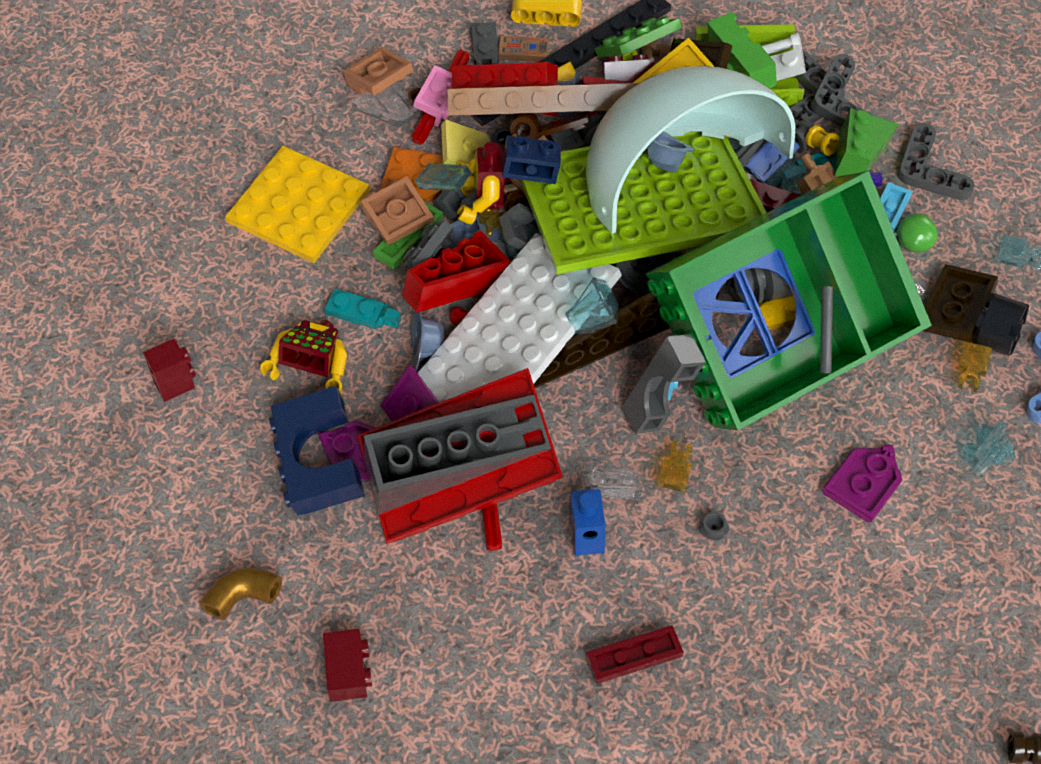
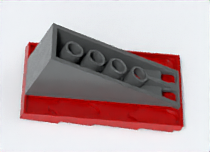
M529 368L357 435L386 544L425 532L429 528L464 517L468 513L517 497L519 494L551 484L555 480L562 478V472Z

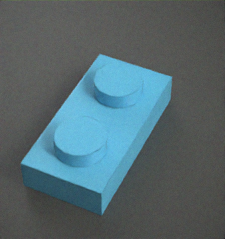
M888 182L880 200L894 232L911 199L913 191Z

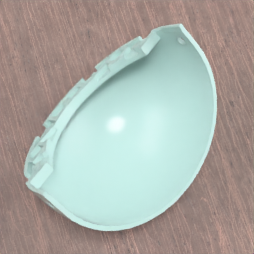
M690 66L656 74L622 95L599 123L590 144L586 165L590 205L594 214L612 234L616 233L617 203L622 185L642 152L663 131L672 137L682 136L691 131H702V136L720 139L728 136L737 139L742 146L764 138L791 159L793 158L795 142L793 114L788 105L772 90L757 80L737 71L711 66Z

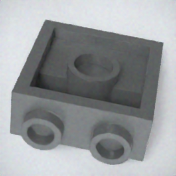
M436 221L433 226L428 225L420 235L421 242L417 247L412 246L405 254V268L409 270L431 257H439L441 251L447 249L455 240L453 226L446 221H443L442 224Z

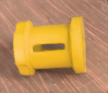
M815 125L809 129L805 142L811 148H818L824 155L830 156L839 148L840 137L835 133H827L823 128Z

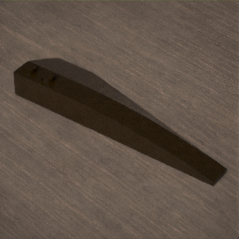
M649 291L581 325L535 381L534 387L538 388L670 329L669 324L663 320L659 308L661 306L657 297Z

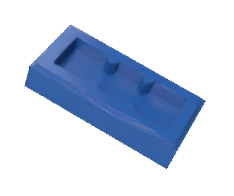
M767 141L744 167L757 177L758 182L764 183L788 157L774 144ZM794 142L793 153L800 147L796 142Z

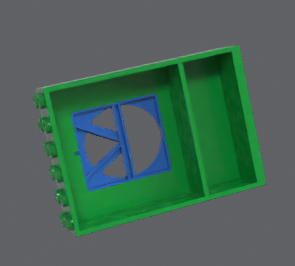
M869 171L839 176L646 273L649 279V289L659 301L661 306L659 308L663 320L669 324L672 331L671 335L691 334L706 361L693 380L695 384L693 389L696 396L702 400L706 409L704 411L706 420L714 428L738 431L932 326ZM762 268L778 274L787 282L793 293L796 307L794 323L787 337L777 347L744 270ZM733 277L735 279L744 303L716 299L718 291L729 278ZM824 286L833 287L832 373H820L821 287ZM714 311L749 315L729 348H726L721 343L715 333L712 323V313ZM755 327L765 354L759 356L740 355L739 351Z

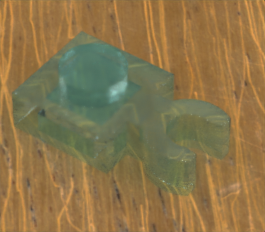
M1003 235L996 262L1023 268L1025 263H1029L1031 267L1041 269V259L1037 258H1041V247L1029 248L1030 241Z

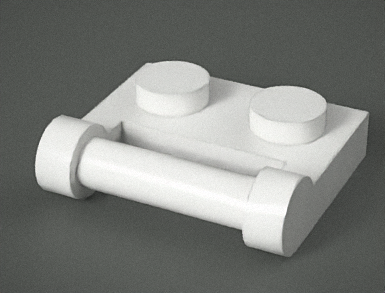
M798 33L791 34L790 38L762 46L768 54L793 47L791 51L770 56L776 63L777 81L806 73L802 44Z

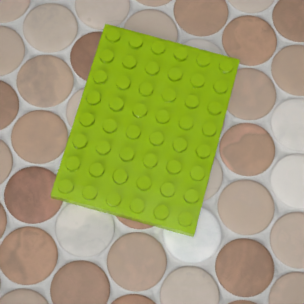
M691 131L682 136H674L678 141L693 147L694 152H687L678 170L672 173L658 168L652 163L648 157L647 147L630 169L622 185L617 203V228L614 234L597 218L590 205L586 178V165L590 146L561 152V165L556 184L520 180L556 274L702 246L766 214L767 212L727 136L723 139L702 136V131Z

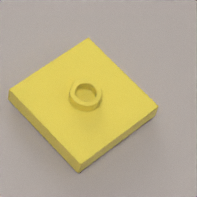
M445 119L441 124L443 165L455 168L459 160L470 163V160L476 156V149L484 147L486 143L490 142V135Z

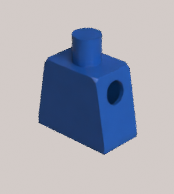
M601 490L572 491L570 494L569 510L575 556L605 553V518ZM587 531H593L592 534L594 536L585 537L583 534Z

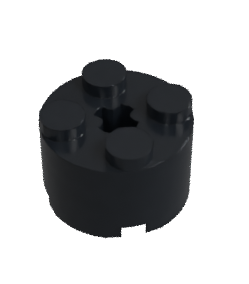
M990 292L985 305L988 309L986 312L981 311L978 316L976 327L980 329H977L972 344L1010 356L1013 354L1020 339V331L1022 325H1025L1029 305Z

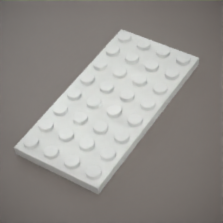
M535 233L418 372L419 376L439 402L529 368L534 384L562 350L565 343L570 340L622 276L619 268L608 264L557 275L542 236Z

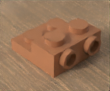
M380 47L343 72L349 88L362 96L367 93L375 96L382 93L395 82L402 80L413 71L411 62L384 47Z
M408 177L394 180L388 187L378 192H371L365 199L361 200L363 212L374 229L378 230L387 246L434 222V216Z

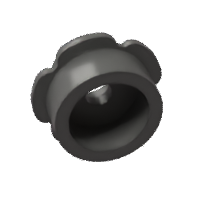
M712 512L701 519L700 524L702 527H700V532L705 538L710 537L711 540L718 541L724 537V534L728 533L729 525L722 514Z

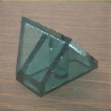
M593 277L575 305L565 315L570 324L573 325L576 335L588 334L617 323L616 312L618 311V302L607 281Z

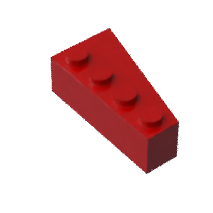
M548 62L452 66V89L558 86V66ZM557 112L541 113L557 117Z
M479 230L474 233L473 238L469 240L465 238L459 241L457 247L453 249L447 248L441 251L439 257H431L409 269L401 296L418 313L485 293L511 261Z

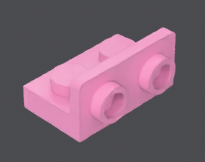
M434 65L417 95L413 107L436 117L434 125L439 127L442 120H448L449 118L447 89H452V73Z

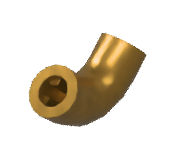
M252 567L233 570L220 577L208 589L199 605L209 615L224 620L233 606L243 598H254L267 604L274 602L282 586V577L270 571Z

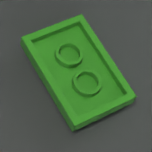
M668 16L659 19L654 17L641 22L642 26L637 29L635 26L622 31L623 35L618 38L611 36L602 40L603 45L595 48L597 57L623 56L682 28L680 19H669Z

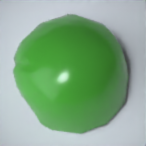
M921 213L910 214L902 219L895 231L900 246L905 247L911 252L923 253L929 250L938 238L934 222L928 216Z

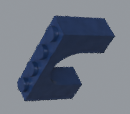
M337 386L271 406L273 417L269 418L273 433L277 435L278 441L274 442V448L278 458H281L282 465L278 469L282 482H286L287 490L283 491V496L288 508L292 507L299 516L365 496L360 471L352 459L322 468H308L302 466L299 462L300 451L311 436L318 432L349 423L344 399Z

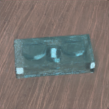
M428 164L415 183L419 189L459 191L471 175V171L467 165Z

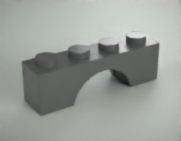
M673 334L664 339L659 350L622 406L635 434L660 430L670 416L668 405L670 383L694 380L706 361L691 334Z

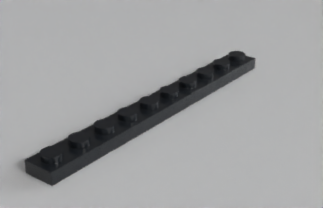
M640 0L540 62H548L560 67L571 61L574 69H577L597 56L595 48L603 45L602 40L611 36L618 38L623 35L622 31L634 26L637 29L642 26L641 22L647 19L660 18L671 11V4L666 0ZM502 114L470 116L481 126H484Z

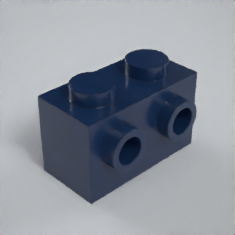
M507 135L502 155V177L556 184L561 165L560 143Z

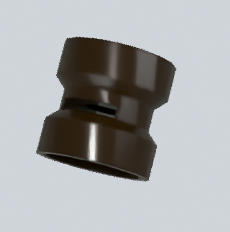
M1011 731L1007 742L1009 762L1022 764L1024 761H1030L1032 764H1041V733H1033L1031 736H1027L1023 732Z

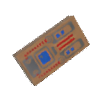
M500 36L499 60L540 62L548 57L549 38Z

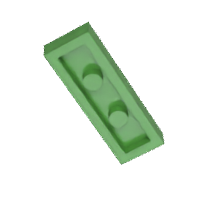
M424 201L434 216V222L428 225L433 226L436 221L440 223L444 219L443 212ZM428 225L388 246L383 240L373 250V257L395 270L405 260L404 256L412 246L417 247L421 242L420 235Z

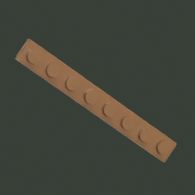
M639 83L447 89L448 116L608 111L622 95Z

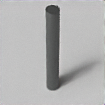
M828 286L821 287L820 373H832L833 287Z

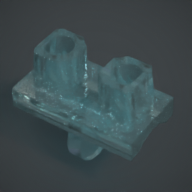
M999 421L995 427L982 424L976 434L977 442L982 443L981 446L967 443L963 448V460L974 465L977 475L983 477L993 464L995 466H999L1001 463L1008 465L1015 460L1016 455L1012 449L1014 444L1009 441L1005 430L1008 428L1007 423Z

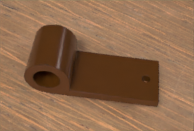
M585 111L542 126L535 113L516 114L510 126L511 135L516 134L517 137L538 139L543 135L548 136L572 128V131L587 127L585 123L590 121L591 113L590 111Z

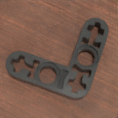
M804 51L803 57L806 73L794 77L811 95L790 107L795 121V128H798V125L804 121L814 123L822 118V116L808 108L820 83H813L810 77L817 76L823 80L826 71ZM827 81L831 88H839L835 81ZM844 90L840 96L842 98H844L845 96ZM825 95L821 103L825 105L829 97Z
M839 54L834 58L811 100V108L814 112L842 127L846 119L840 114L841 110L849 112L850 108L858 111H865L840 97L855 69L854 60L846 54ZM841 65L845 66L842 74L837 72ZM827 81H835L839 88H831ZM826 95L829 98L826 104L824 105L821 102L823 97Z
M926 123L916 125L912 131L899 169L898 177L900 181L906 185L954 199H968L974 189L973 180L966 175L926 164L936 131L933 126ZM922 133L926 134L924 143L919 142ZM911 152H921L923 157L916 158L911 155ZM911 165L916 166L913 175L908 174ZM938 177L943 183L934 184L929 178ZM948 181H951L950 187L947 186ZM959 185H963L964 190L959 189Z

